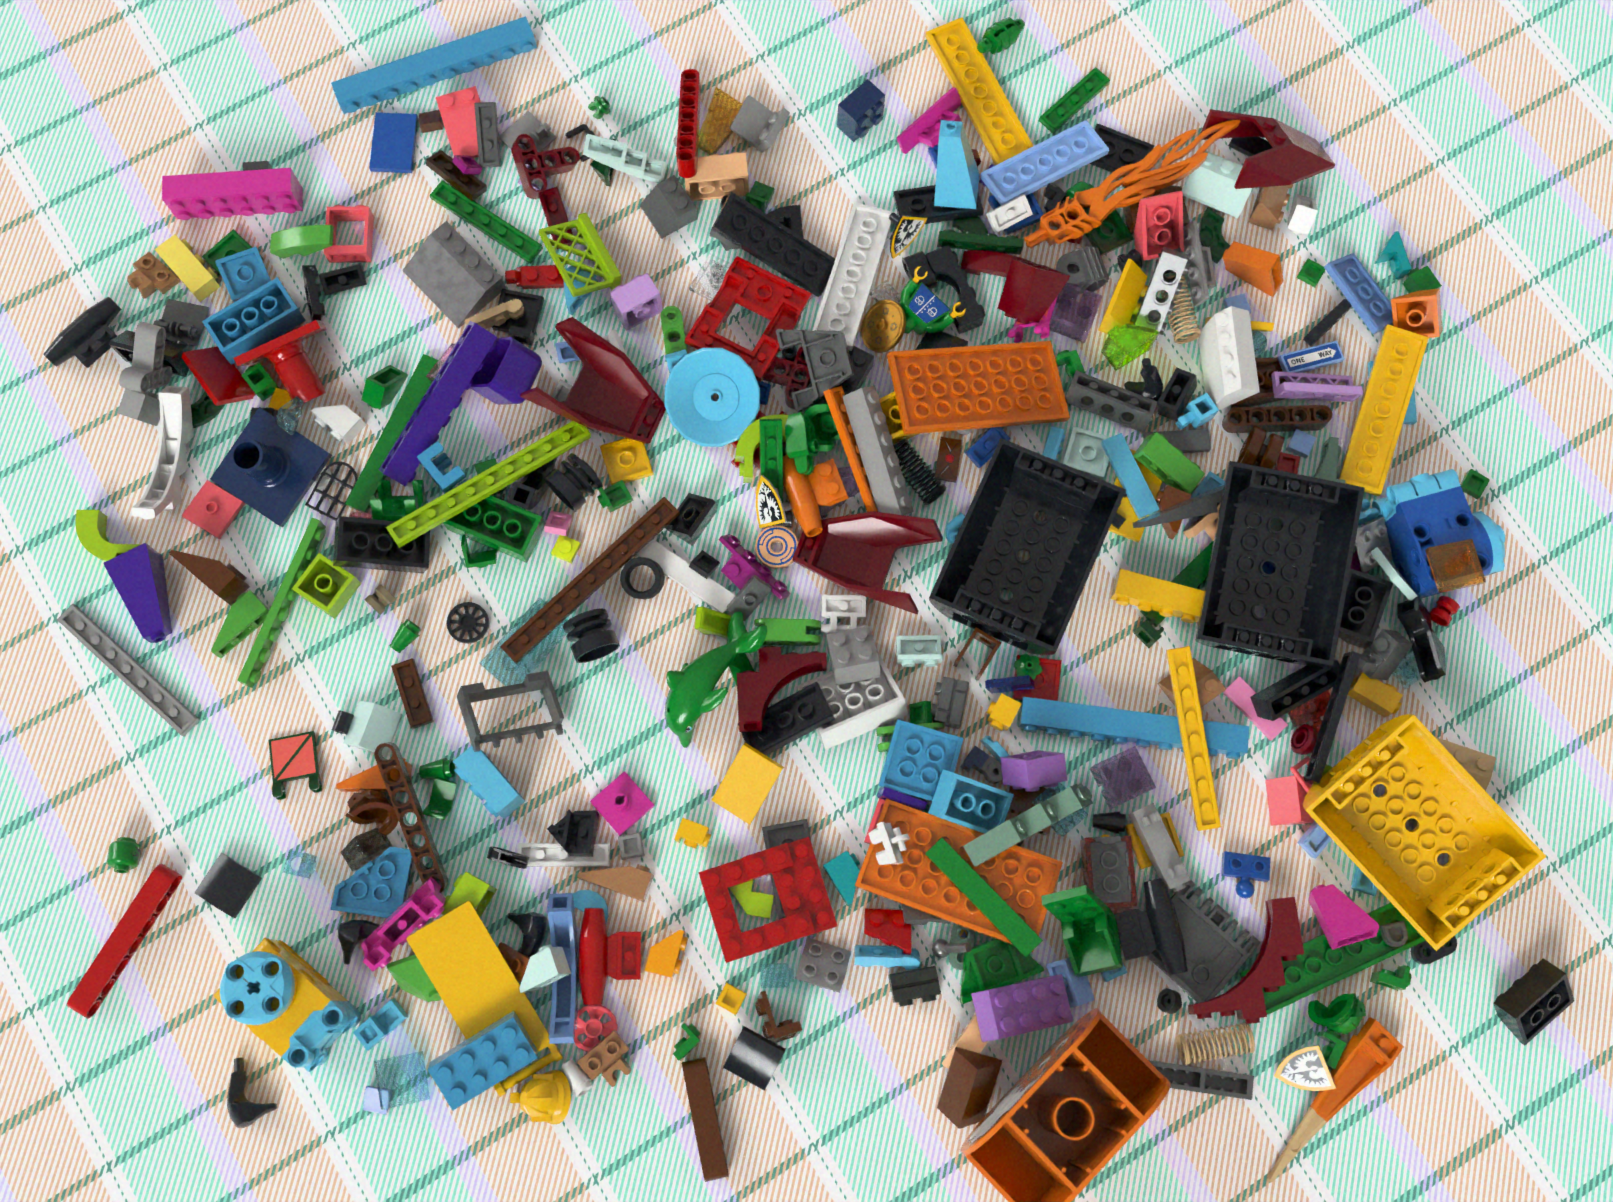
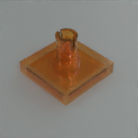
M1472 539L1429 547L1425 550L1438 593L1481 585L1486 582Z

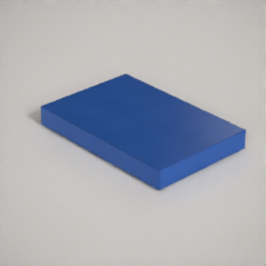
M375 113L369 165L371 172L412 173L418 124L417 114Z

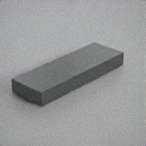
M496 102L474 103L479 165L482 168L501 167Z
M1209 429L1158 432L1164 435L1170 444L1180 449L1183 453L1209 452L1211 450ZM1144 432L1143 441L1154 432Z

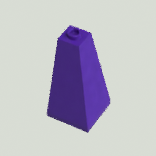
M143 543L103 564L143 639L150 643H158L172 633L164 560L160 553L148 544Z

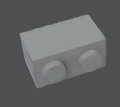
M125 388L117 413L157 426L160 419L158 395L149 391L141 393Z

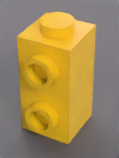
M1363 672L1355 676L1348 692V696L1384 718L1397 713L1402 705L1399 701L1403 695L1397 692L1396 687L1384 684L1377 679H1370Z

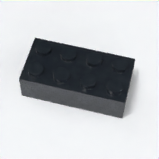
M339 516L335 522L333 566L424 574L429 568L430 530L399 548L386 528L396 521Z

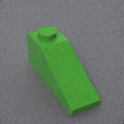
M251 590L238 596L236 602L231 606L214 642L211 652L219 658L224 657L262 625L269 612L268 607Z

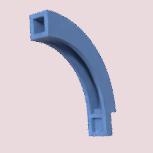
M573 893L549 894L547 914L552 947H563L571 974L552 983L549 1042L550 1044L574 1043L578 1017V947Z

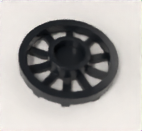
M473 602L458 604L450 611L447 617L448 632L460 643L471 644L477 642L484 637L489 628V617L486 611L480 605ZM468 606L475 607L472 614L469 613ZM464 607L465 614L461 615L458 610ZM478 609L483 613L478 617H474ZM453 615L459 616V620H452ZM485 617V624L477 623L478 620ZM451 623L458 624L459 626L452 630ZM477 626L484 627L481 633L476 629ZM462 629V633L457 637L454 633ZM471 631H474L478 636L472 638ZM466 632H468L469 639H463Z

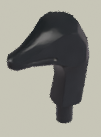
M1144 358L1142 360L1143 368L1140 372L1144 381H1128L1124 384V387L1128 391L1158 402L1163 393V383L1157 367L1151 365L1149 358Z
M536 912L525 914L508 913L507 918L513 921L523 933V942L518 951L527 957L535 955L544 940L547 929L546 917Z
M350 920L340 923L338 939L343 952L344 964H350L355 946L362 939H366L380 926L379 924L367 920Z
M244 1058L234 1059V1072L231 1073L227 1095L229 1116L237 1128L248 1127L265 1114L277 1109L276 1103L259 1104L247 1100L244 1091L247 1074L244 1071Z

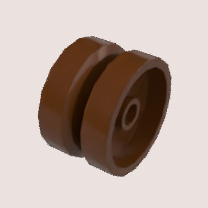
M1254 426L1243 443L1237 462L1273 469L1283 447L1284 437L1272 433L1266 439V430Z

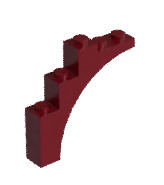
M1295 897L1265 901L1266 927L1264 939L1259 954L1250 970L1236 985L1222 995L1205 1002L1188 1005L1189 1015L1197 1014V1019L1212 1018L1211 1013L1220 1012L1221 1017L1235 1015L1234 1010H1236L1237 1020L1245 1019L1246 1024L1260 1023V1018L1267 1017L1263 988L1264 993L1279 991L1278 986L1286 985L1282 959L1283 961L1297 960V955L1304 954Z

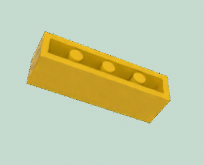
M1120 569L1116 574L1111 599L1116 600V603L1128 606L1131 604L1138 606V609L1149 612L1153 610L1159 612L1164 617L1175 616L1181 618L1183 622L1194 623L1200 617L1204 591Z

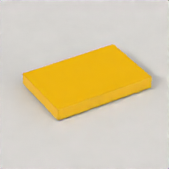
M744 743L713 796L712 801L750 825L784 767L749 744Z

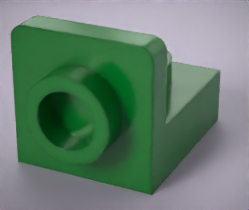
M755 181L750 193L747 192L745 200L765 213L775 188Z
M1064 350L1055 357L1057 367L1065 365L1066 373L1069 377L1073 378L1076 370L1085 373L1077 350L1070 352L1069 350Z
M1406 965L1398 966L1396 973L1381 969L1379 972L1372 973L1370 982L1397 991L1406 990L1412 977L1410 967Z
M686 1023L681 1025L690 1037L688 1039L683 1037L674 1046L676 1051L673 1055L678 1061H681L701 1042V1039L698 1037L701 1033L692 1023L689 1026Z
M1328 1029L1326 1032L1319 1031L1317 1036L1329 1042L1322 1049L1329 1069H1336L1346 1042L1340 1040L1341 1035Z

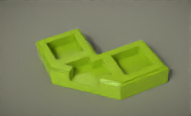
M754 880L729 888L747 915L770 919L774 895L753 892Z

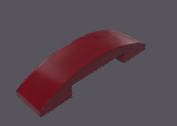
M966 250L963 253L960 268L964 269L966 273L979 276L983 272L1007 277L1012 259L1034 262L1005 253Z

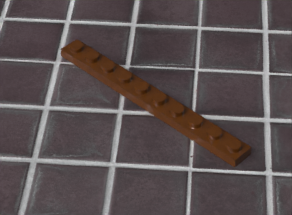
M663 497L500 646L501 649L517 664L670 524L680 512Z

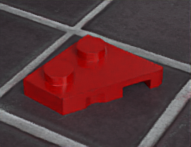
M865 908L864 934L880 939L882 943L890 947L893 944L903 949V953L911 955V924L904 923L903 910Z

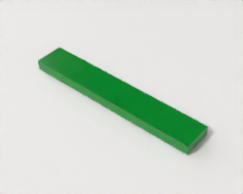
M443 180L429 195L433 201L530 264L543 249L540 243L474 200L471 201Z
M1214 541L1171 582L1196 589L1207 578ZM1140 611L1149 621L1153 618L1156 620L1153 623L1155 627L1166 618L1157 611Z
M943 838L938 840L925 853L941 872L1025 958L1043 941Z

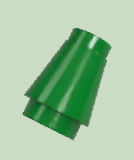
M406 619L404 623L401 622L389 646L396 652L401 653L402 650L420 636L418 633L421 631V628Z
M443 758L421 765L419 767V774L421 779L441 778L449 780L455 776V764L452 759Z

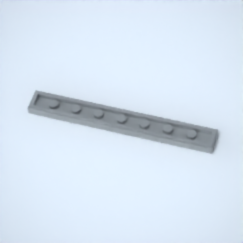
M72 604L57 619L60 624L181 736L184 737L200 721L196 715L75 604Z

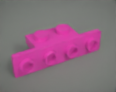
M952 87L897 136L902 153L907 154L919 142L931 147L937 145L939 142L941 120L962 122L960 116L953 113L962 104L957 88Z

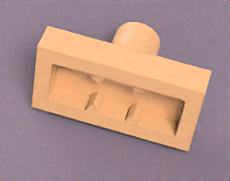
M1220 504L1217 505L1218 512L1203 515V517L1199 518L1183 532L1185 536L1190 539L1205 530L1214 541L1217 526L1214 520L1218 518Z

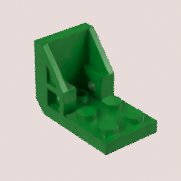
M1086 885L1041 896L1042 905L1061 922L1063 942L1076 976L1082 977L1123 967L1118 927L1113 911Z

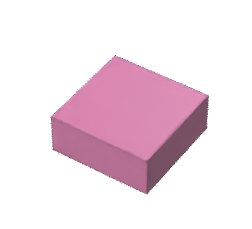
M550 511L544 526L545 532L566 536L572 522V515Z

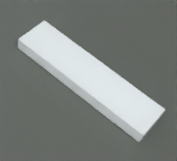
M518 843L517 853L529 857L527 867H610V843H595L593 857L570 856L559 843Z

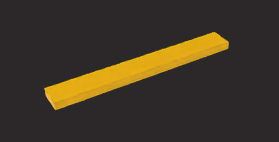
M1190 646L1168 649L1166 654L1197 831L1220 828L1221 823Z

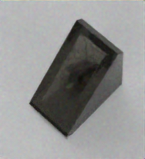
M377 827L355 836L341 851V854L352 872H354L393 845L387 835L381 834Z

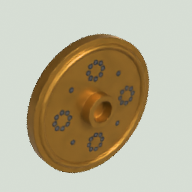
M881 300L867 311L861 326V336L863 343L868 349L877 353H884L899 343L906 327V315L900 304L892 300Z

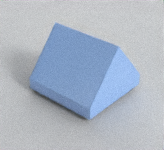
M566 341L555 343L559 364L580 360Z

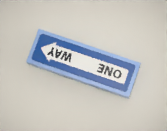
M1336 340L1282 354L1277 359L1283 372L1303 373L1341 363L1345 358Z

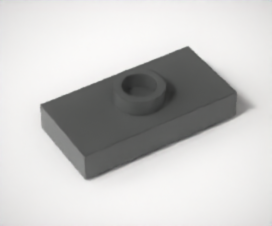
M753 575L728 604L727 610L732 614L741 611L743 621L745 622L770 593L772 586L756 575Z

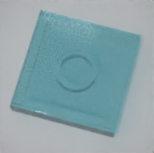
M423 1051L374 1061L381 1110L430 1099Z

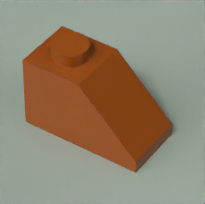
M1167 485L1163 491L1159 490L1155 501L1160 509L1159 511H1162L1190 499L1192 494ZM1182 520L1162 524L1168 538L1173 540L1177 535Z

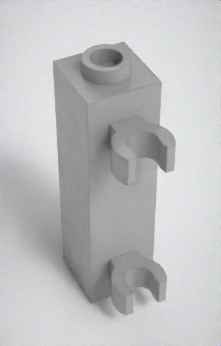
M1154 803L1128 814L1158 878H1162L1166 889H1172L1174 893L1186 888L1184 883L1191 879Z

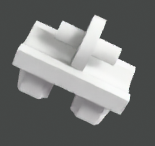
M878 823L877 828L868 833L872 844L876 845L883 842L885 850L876 853L878 864L899 865L904 863L901 852L907 850L904 842L910 839L909 834L902 835L900 828L893 829L891 823Z

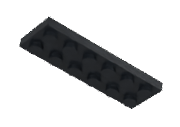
M731 192L711 230L817 297L821 296L829 280L835 258Z

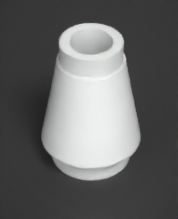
M573 1059L561 1066L564 1075L568 1079L571 1094H575L577 1098L587 1093L593 1087L591 1084L592 1080Z

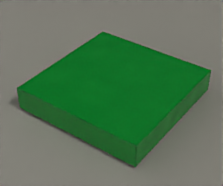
M233 229L206 252L202 258L221 276L215 260L253 247Z

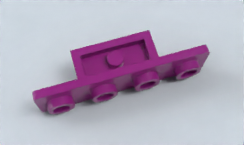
M727 534L719 538V541L733 554L720 571L740 590L753 575H756L772 586L771 592L780 600L790 595L787 586L782 581L776 580L771 575V570L761 565L751 551L745 550L740 545L741 542L737 537Z

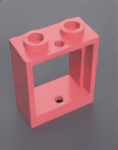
M335 205L334 207H327L326 225L334 226L333 246L324 249V255L329 263L371 262L374 215L370 207L364 205H356L355 207ZM337 221H365L364 245H336Z

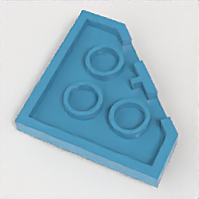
M389 847L376 859L365 864L345 881L340 882L335 886L330 910L388 918L406 900L413 864L410 850Z

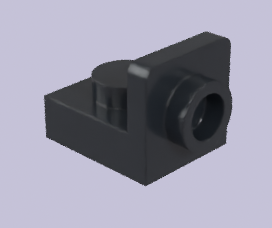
M1048 184L1044 193V197L1048 199L1044 207L1046 213L1056 208L1059 201H1061L1060 205L1064 203L1066 192L1058 186Z

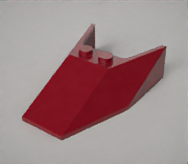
M1210 109L1201 131L1202 133L1204 130L1222 122L1240 120L1238 127L1221 138L1262 137L1266 138L1273 147L1245 159L1234 185L1235 189L1292 185L1333 169L1336 165L1316 139L1274 118ZM1217 132L1211 133L1210 135H1208L1207 137H1205L1203 140L1209 139L1211 136H1213V135H1214L1215 133H1217Z
M574 317L557 323L555 326L556 330L582 362V368L564 402L557 401L538 387L522 392L520 397L587 428L649 444L665 413L664 402L621 350Z
M871 511L821 519L823 531L813 537H807L804 531L802 532L792 559L795 563L848 591L918 614L919 610L909 593L883 590L895 552L898 549L942 542L943 536L935 519Z

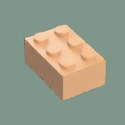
M733 152L726 155L711 154L698 157L697 174L694 177L685 178L686 193L692 201L722 199L731 192L739 197L746 196L747 192H749L746 153Z

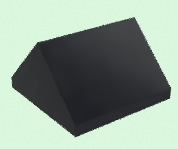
M688 493L677 509L680 514L665 529L693 546L716 514V502L710 498Z

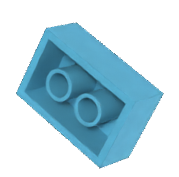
M470 746L453 761L457 766L454 771L466 783L470 782L472 784L469 786L470 790L476 797L486 800L483 805L496 818L501 816L503 819H506L525 802L524 798L481 749L478 752H474L473 747Z
M943 769L928 813L985 834L1005 822L1014 794Z

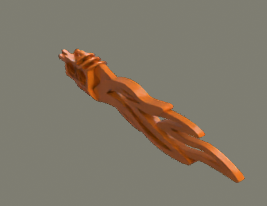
M1230 120L1214 125L1204 130L1188 146L1178 151L1196 134L1197 130L1193 129L1184 132L1163 147H1161V144H1158L1141 161L1118 168L1100 186L1081 192L1077 191L1074 198L1069 200L1070 196L1066 197L1065 203L1061 205V201H1059L1056 208L1041 216L1039 230L1024 238L1026 246L1031 249L1045 240L1051 246L1055 243L1062 244L1069 239H1077L1092 229L1099 227L1102 221L1116 208L1138 203L1140 199L1153 196L1156 190L1169 187L1181 181L1205 162L1208 153L1204 152L1218 139L1238 127L1240 120ZM1217 132L1213 136H1211L1193 156L1183 161L1174 163L1183 158L1184 156H1186L1188 153H1190L1205 137H1207L1211 133ZM1178 143L1163 159L1161 167L1159 169L1151 170L1160 160V158L1172 146ZM1122 185V187H1127L1118 191L1117 193L1109 197L1106 201H1104L1106 197L1119 186ZM1082 207L1090 208L1088 215ZM1069 216H1073V217H1075L1076 219H1075V220H1072V219H1069L1068 217H1069ZM1055 226V227H1057L1058 229H1057V230H1053V229H1051L1050 227Z

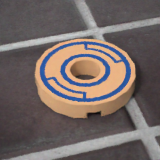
M774 525L767 527L760 532L756 539L755 551L757 558L770 569L786 568L794 562L792 559L798 545V540L795 534L784 526ZM773 543H781L783 545L782 551L778 553L773 552L770 548Z

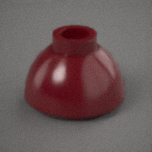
M1303 724L1298 727L1291 738L1292 751L1300 755L1311 754L1318 736L1317 730L1309 724Z

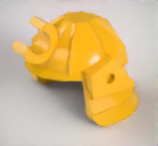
M551 1070L544 1074H532V1079L522 1086L521 1092L510 1093V1103H520L521 1109L531 1117V1122L559 1124L565 1119L570 1108L571 1090L568 1079L559 1070Z

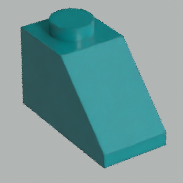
M845 851L823 865V868L846 905L850 906L853 903L856 889L855 883L860 871L858 866L861 864L854 853L849 854L848 851Z

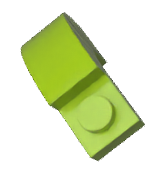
M776 414L760 418L782 419V442H786L785 425L788 415ZM759 419L744 430L737 443L735 462H743L739 463V476H743V483H752L753 454L760 446Z
M76 510L75 526L77 536L84 548L101 561L106 562L140 545L110 543L106 535L108 516L100 510Z

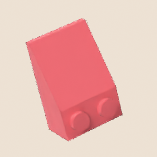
M476 86L435 97L453 155L479 157L474 103H481Z
M1182 191L1140 199L1134 230L1135 250L1138 251L1143 261L1159 258L1158 254L1161 253L1163 247L1172 250L1180 248L1184 252Z

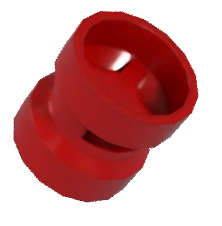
M1440 596L1436 602L1437 606L1432 608L1429 613L1434 623L1446 627L1452 621L1451 616L1457 613L1460 606L1454 599Z

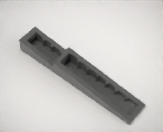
M1224 485L1133 522V528L1148 527L1218 512L1216 503L1221 502Z
M1148 1060L1171 1082L1170 1088L1252 1100L1254 1075Z

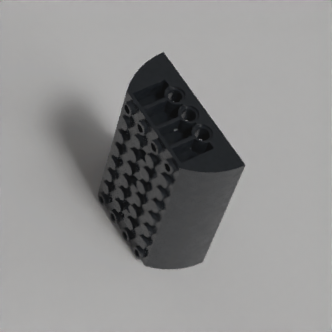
M1000 438L929 596L930 603L947 618L973 629L977 627L993 638L1028 653L1037 655L1055 654L1126 490ZM1043 511L1046 513L1047 519L1042 522L1038 521L1035 518V513ZM1026 550L1029 552L1030 558L1022 561L1018 558V552ZM1008 589L1012 592L1013 597L1010 600H1004L1001 598L1000 592Z
M1229 461L1195 641L1208 647L1293 664L1333 666L1365 487ZM1272 519H1277L1281 522V529L1279 531L1271 528L1270 523ZM1265 562L1273 565V572L1271 574H1266L1263 571L1262 567ZM1257 605L1265 608L1266 613L1262 618L1255 614V607Z

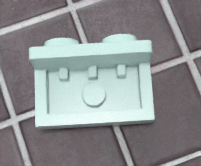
M941 635L896 636V664H902L903 667H913L915 664L924 663L926 667L938 666V663L942 662Z

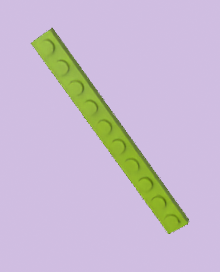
M571 421L386 527L387 531L400 548L590 439L591 433L585 426Z

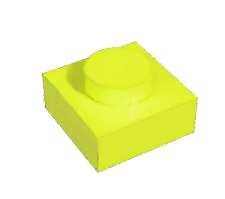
M559 535L551 555L572 564L581 543L567 536Z

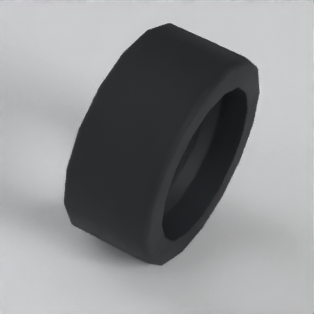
M637 557L631 559L624 565L621 571L620 582L622 588L633 598L644 600L653 598L660 593L664 586L665 576L663 569L650 558ZM641 565L650 567L655 575L653 586L643 592L634 589L630 582L631 572Z

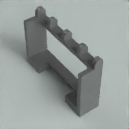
M548 671L526 674L523 683L487 690H485L483 682L460 686L457 700L474 752L480 751V744L492 742L494 748L500 747V740L514 737L517 744L522 743V735L536 733L538 739H543V731L555 729L557 735H563L561 724L564 720V715ZM542 690L552 722L481 735L471 703Z

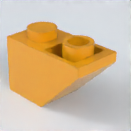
M678 930L652 946L645 971L674 978L675 974H679L682 960L678 959L681 950L685 951L688 937H685L686 932Z

